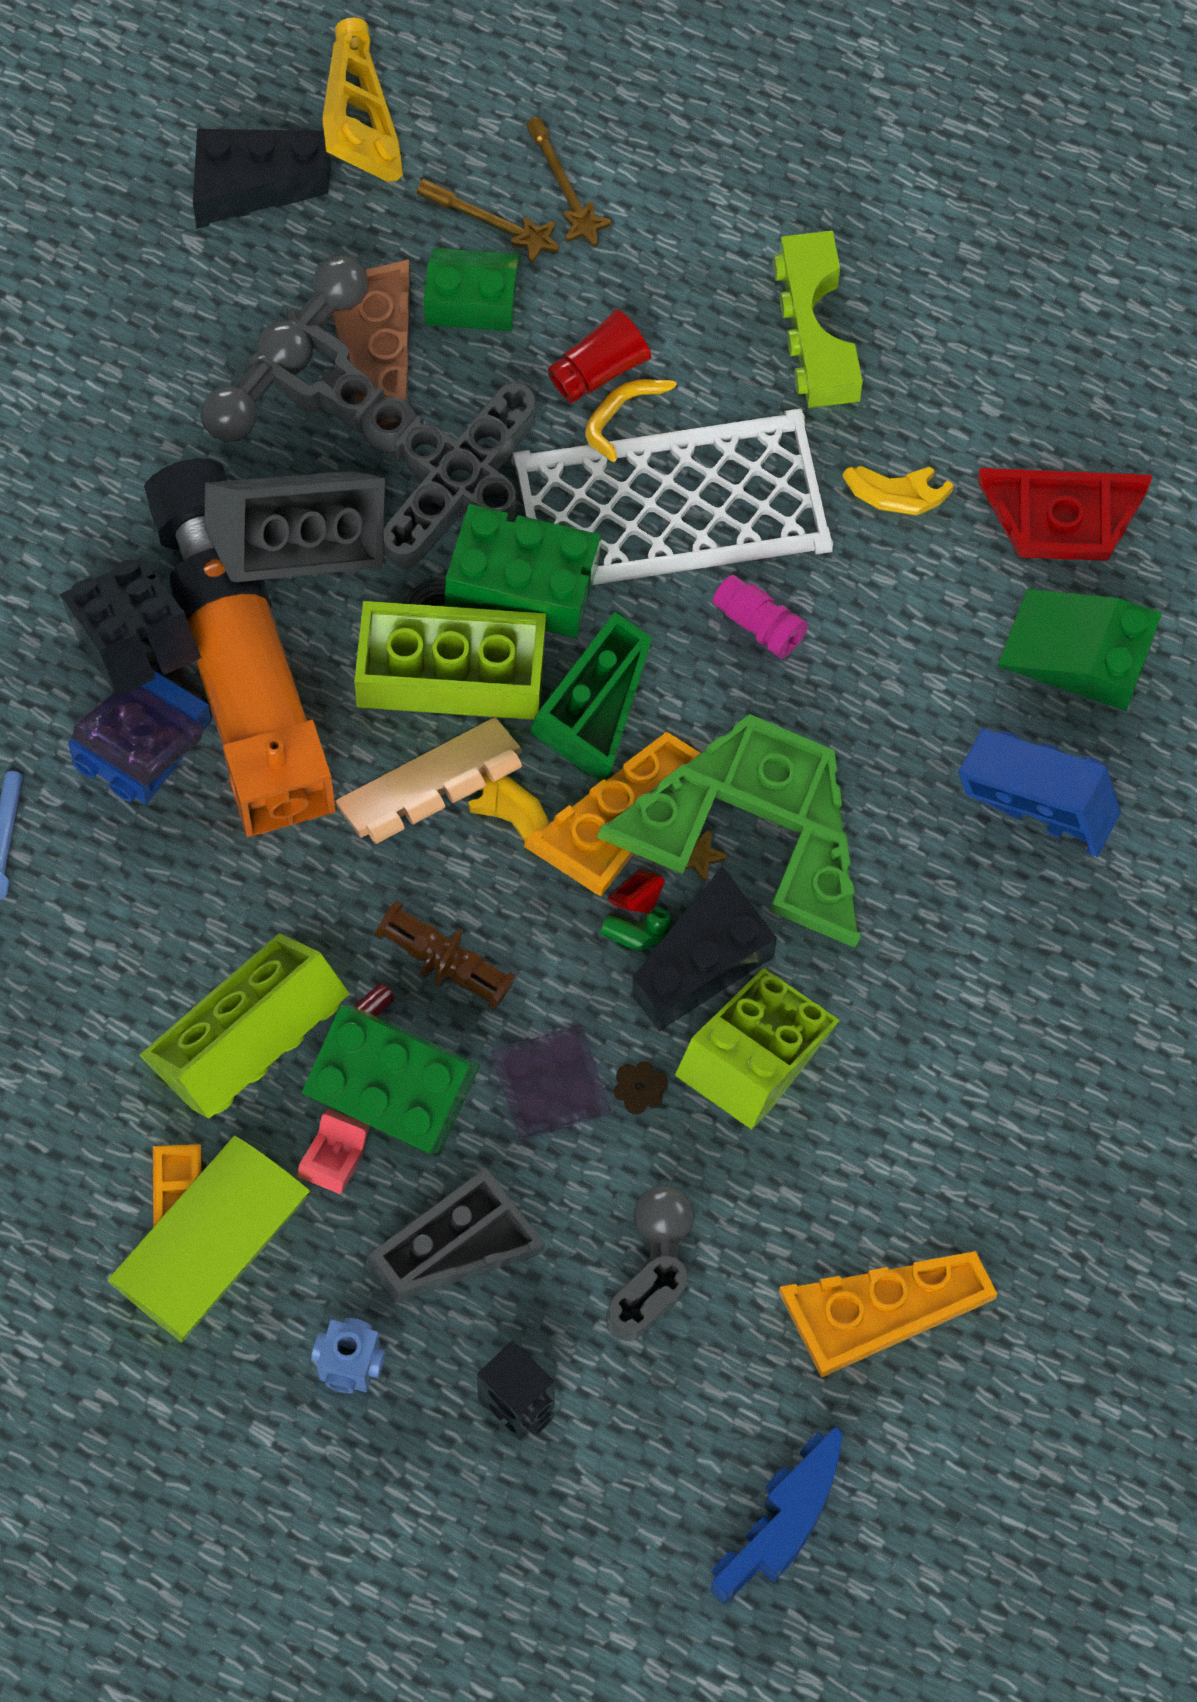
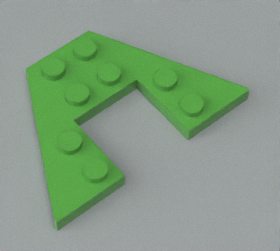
M751 714L734 725L733 729L725 736L718 737L706 747L705 751L665 777L656 788L636 799L632 806L611 822L603 824L598 832L597 838L683 874L715 798L800 834L769 911L854 948L860 940L861 936L860 932H857L853 905L854 886L850 880L848 869L850 857L846 833H843L840 807L842 806L841 793L835 776L837 771L835 750Z

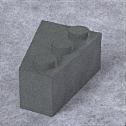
M485 1168L369 1253L366 1265L394 1302H398L539 1255L545 1244L489 1170Z

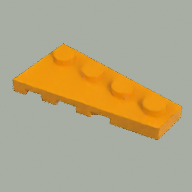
M665 732L624 763L619 772L607 781L603 779L592 787L589 794L574 806H567L555 815L554 821L539 831L537 829L526 837L524 847L601 897L634 854L597 838L601 826L611 822L632 806L636 799L643 794H648L665 777L681 765H686L701 753L670 733Z
M976 1251L914 1262L912 1266L890 1270L888 1267L869 1270L867 1274L845 1278L835 1276L820 1279L818 1283L801 1286L791 1284L779 1287V1294L821 1378L987 1304L997 1297V1292Z

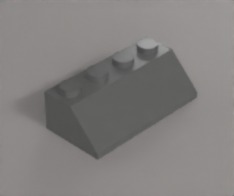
M355 471L205 483L204 529L230 581L233 582L382 568L385 478Z

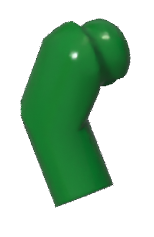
M662 909L651 910L646 919L635 924L610 913L602 925L600 934L633 950H642L660 943L671 930L672 920L671 916Z

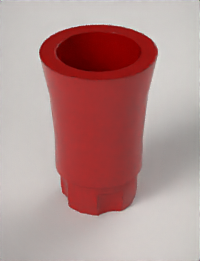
M615 309L596 329L578 344L563 353L562 358L548 368V376L566 401L573 403L586 393L590 395L624 372L651 360V352L642 334L630 318L621 310Z

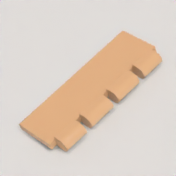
M493 717L335 800V802L360 838L369 834L372 841L378 844L405 829L400 817L406 815L408 821L414 825L445 808L442 795L446 794L448 799L455 803L484 788L486 784L482 777L483 773L486 772L490 780L495 782L522 767L518 758L522 751L518 743L499 720Z

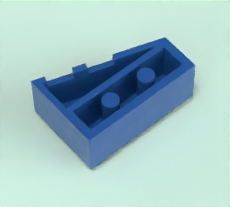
M982 728L958 771L967 795L1019 820L1023 814L1037 818L1050 825L1046 833L1060 839L1062 833L1066 832L1088 844L1086 852L1096 857L1099 856L1121 814L1108 769L1100 761L1091 757L1078 758L1065 754L1050 744H1041L1039 746L1029 743L1008 731L997 733Z

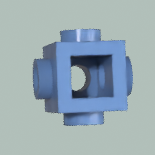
M345 1318L344 1322L330 1320L327 1333H318L311 1361L317 1363L319 1380L324 1381L328 1388L342 1393H353L354 1390L367 1393L371 1377L377 1379L380 1377L386 1350L380 1348L379 1334L377 1331L372 1330V1326L369 1323L354 1318ZM341 1346L356 1351L346 1356L339 1352V1348Z

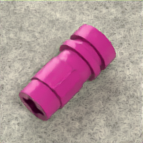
M730 575L726 578L714 594V605L724 611L726 616L745 630L754 633L756 641L764 647L767 646V649L780 659L786 658L800 644L808 629V623L795 613L791 614V611L784 605L777 607L774 604L775 599L756 585L746 584L735 575Z

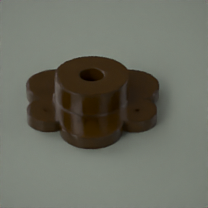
M640 1062L636 1067L626 1064L617 1070L616 1079L618 1084L614 1088V1096L617 1100L624 1101L625 1108L629 1113L641 1114L647 1109V1106L657 1108L661 1105V1093L667 1089L668 1079L664 1073L653 1071V1067L649 1062ZM642 1085L644 1089L642 1091H638L636 1089V1086Z

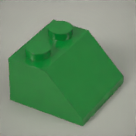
M433 248L428 260L424 292L425 325L512 331L520 254Z

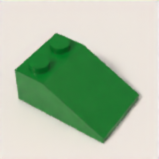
M1027 589L999 660L998 667L1127 711L1153 643L1162 613L1120 598Z

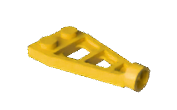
M346 18L341 20L335 27L336 42L333 44L322 117L326 152L386 182L397 181L403 176L399 141L369 52V27L360 18ZM346 71L359 78L362 89L346 81ZM347 103L367 112L373 128L355 118L347 116Z

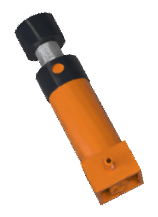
M195 458L164 467L151 476L145 483L144 489L160 544L172 550H181L184 561L179 563L170 574L169 585L175 601L186 615L202 657L196 660L222 742L229 783L246 837L248 838L335 813L332 778L313 719L309 721L306 719L271 611L272 604L264 580L230 581L204 529L205 483L228 481L223 464L213 459Z

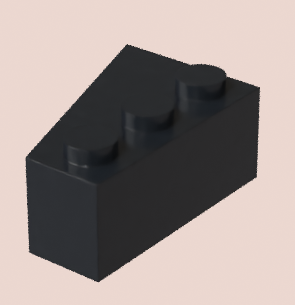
M197 129L193 190L196 228L210 226L212 222L235 216L236 218L247 216L250 212L275 206L277 208L328 194L330 153L326 152L324 131Z
M723 866L716 872L633 976L632 996L658 1031L666 1028L775 956L777 937Z

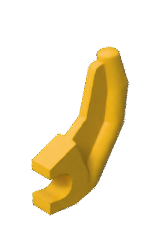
M858 466L855 469L848 467L842 475L856 497L878 510L915 516L939 506L952 493L954 484L948 480L941 488L933 489L929 487L927 482L934 477L935 471L930 466L909 473L906 477L892 479L863 466Z
M483 773L482 777L486 784L484 788L480 789L483 795L478 799L468 801L470 813L495 816L511 822L524 842L525 838L537 829L540 831L550 824L539 800L507 775L492 782L487 774Z

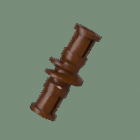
M395 901L383 917L374 936L380 940L386 937L408 951V955L418 961H424L420 976L427 977L436 970L434 984L437 987H441L447 978L450 977L453 983L459 987L467 988L488 1001V1007L495 1011L513 985L516 975L512 972L506 975L484 961L483 957L476 952L466 950L460 946L463 934L461 929L456 930L447 938L436 927L429 923L425 924L402 910L403 904Z

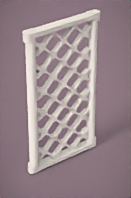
M801 408L786 410L784 415L609 441L615 447L617 458L627 457V460L636 468L624 482H619L604 473L608 459L589 445L531 454L529 450L512 452L511 463L515 467L516 475L518 476L525 517L536 519L534 510L539 509L556 520L554 524L592 533L604 519H611L626 529L615 544H608L601 539L600 547L606 550L608 554L604 559V565L597 568L593 585L815 551V555L832 552L834 545L824 515L805 431V415ZM795 431L800 455H794L778 444L782 438V433ZM758 437V440L767 449L757 461L751 462L735 452L738 440ZM714 444L716 449L723 453V456L713 468H706L691 458L695 451V446ZM668 450L680 461L669 475H662L647 465L651 459V453ZM772 453H778L793 463L792 467L782 478H777L761 468V465ZM727 460H735L749 469L748 474L741 483L734 485L717 474ZM583 464L584 468L592 476L582 488L575 489L560 479L564 466ZM689 466L706 477L695 491H688L673 481L683 467ZM798 469H803L808 494L801 493L787 483ZM539 470L541 476L547 479L548 482L539 494L532 496L527 472ZM641 473L650 475L662 484L651 498H645L630 489V485ZM753 476H761L775 485V489L766 500L760 501L743 490ZM596 480H603L618 490L606 505L597 503L585 494ZM715 482L732 493L723 506L714 507L699 497L709 483ZM552 487H560L574 497L564 511L557 512L541 501ZM667 489L676 491L688 500L677 514H670L656 505V501ZM780 492H787L802 503L790 517H786L770 507L771 502ZM623 496H629L644 506L633 521H627L611 510ZM738 498L747 501L758 509L752 519L746 524H742L726 514L727 509ZM578 503H585L600 513L588 528L579 526L567 517ZM693 505L702 507L714 516L704 530H696L682 521V517ZM806 508H812L817 529L815 533L805 534L804 529L796 523V520ZM649 512H655L670 522L659 537H652L638 528V524ZM765 514L784 525L780 538L763 541L752 530V527ZM720 521L726 522L740 532L736 545L718 548L716 543L708 537V534ZM675 528H680L696 538L692 552L673 554L672 550L664 544V541ZM631 535H637L652 545L648 553V559L629 561L627 556L619 549Z

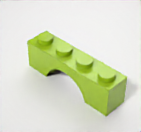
M833 230L782 236L780 254L773 255V270L776 281L784 280L786 292H780L781 313L783 319L791 318L793 327L792 330H787L788 350L790 356H798L800 368L794 369L796 392L798 395L805 394L808 408L860 402L863 380L855 343L837 339L827 333L820 326L813 312L815 305L822 297L838 288L840 263Z

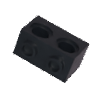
M513 1340L477 1373L478 1400L500 1421L505 1418L508 1421L505 1426L519 1440L529 1431L536 1436L554 1418L555 1414L551 1410L555 1407V1381Z

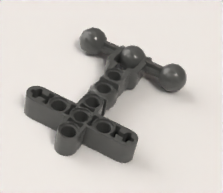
M346 255L330 256L319 264L313 276V289L315 292L299 312L287 310V320L275 321L264 328L257 344L258 355L247 357L251 367L236 386L218 387L209 393L201 407L200 418L203 427L213 438L223 442L240 441L251 433L257 421L256 402L275 382L277 389L305 411L317 412L322 409L334 415L342 422L356 426V430L361 434L363 433L365 439L373 448L385 453L395 452L396 460L399 462L406 460L408 468L423 480L390 519L383 532L387 559L398 567L408 568L415 566L427 555L462 512L467 511L468 504L508 513V521L513 520L516 514L515 489L508 478L497 470L533 428L536 418L535 397L532 390L522 383L512 382L504 385L456 441L436 426L424 423V419L419 415L416 416L415 411L405 400L395 396L385 397L384 390L381 387H377L375 390L371 380L350 362L347 345L320 328L334 311L352 310L362 303L369 285L366 270L356 259ZM314 348L332 362L335 368L324 373L322 381L319 380L313 385H308L295 375L307 367ZM354 393L366 397L364 401L356 405L348 404L344 401L347 396ZM507 408H510V409L513 410V411L509 414V416H508V409H507ZM388 418L397 419L401 423L393 430H384L378 426L380 422ZM484 437H493L499 441L492 448H482L477 444ZM423 444L431 445L436 449L428 456H420L414 452L418 446ZM457 470H465L471 474V477L463 482H456L449 478L450 474ZM494 495L501 496L507 500L503 506L498 508H491L484 503L486 499ZM430 503H437L443 507V510L436 515H426L421 511L425 505ZM412 536L411 546L407 543H403L399 547L396 545L397 540L406 542Z

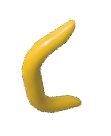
M637 379L615 388L593 412L586 424L585 437L589 446L611 462H615L617 460V452L614 445L602 436V429L627 400L639 395H657L671 391L675 388L677 382L674 380Z

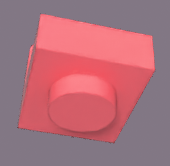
M327 1108L321 1116L318 1134L299 1164L297 1177L342 1194L363 1157L369 1125Z

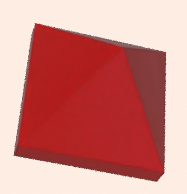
M638 869L612 891L607 899L612 905L630 911L649 914L656 905L665 880L660 875Z

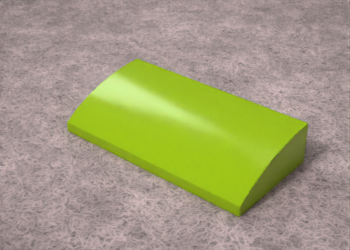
M234 1135L109 1277L107 1282L182 1343L309 1196L310 1190L271 1159Z

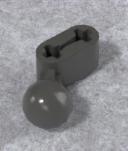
M668 1185L652 1187L642 1193L635 1204L633 1213L635 1226L639 1233L649 1241V1263L614 1296L609 1305L605 1319L607 1329L611 1335L619 1340L632 1341L643 1336L679 1301L687 1286V1269L678 1260L679 1241L686 1238L693 1228L695 1214L690 1199L678 1188ZM669 1275L673 1278L671 1287L664 1286L656 1290L643 1303L636 1321L630 1319L624 1323L620 1319L622 1310L628 1312L636 1308L650 1295L657 1277L663 1279Z

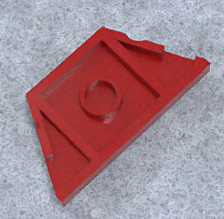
M979 468L978 484L1018 557L1109 561L1149 491L1152 482V475L995 468Z

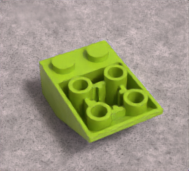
M763 968L692 1037L675 1076L752 1130L769 1113L840 1020L785 983L782 979Z

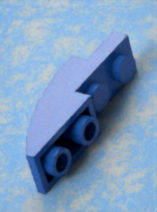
M836 1427L825 1437L820 1432L817 1433L801 1450L800 1455L804 1459L791 1472L784 1467L772 1478L765 1488L770 1493L766 1498L765 1508L775 1517L772 1520L767 1516L761 1518L746 1535L750 1543L738 1555L732 1551L728 1552L711 1571L715 1576L712 1580L711 1592L724 1604L759 1569L775 1583L794 1561L809 1539L830 1494L839 1460L843 1433Z

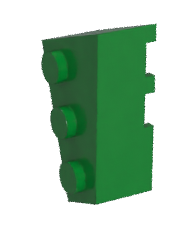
M614 612L536 714L530 734L598 781L603 779L607 781L615 761L652 637Z

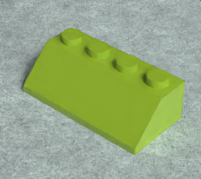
M363 601L354 679L356 708L535 720L541 704L546 613Z
M278 933L139 1056L192 1110L210 1119L214 1114H219L226 1110L232 1104L234 1097L249 1083L261 1079L268 1072L269 1066L284 1052L296 1048L303 1041L304 1035L319 1021L331 1017L338 1010L339 1004L350 994L320 952Z

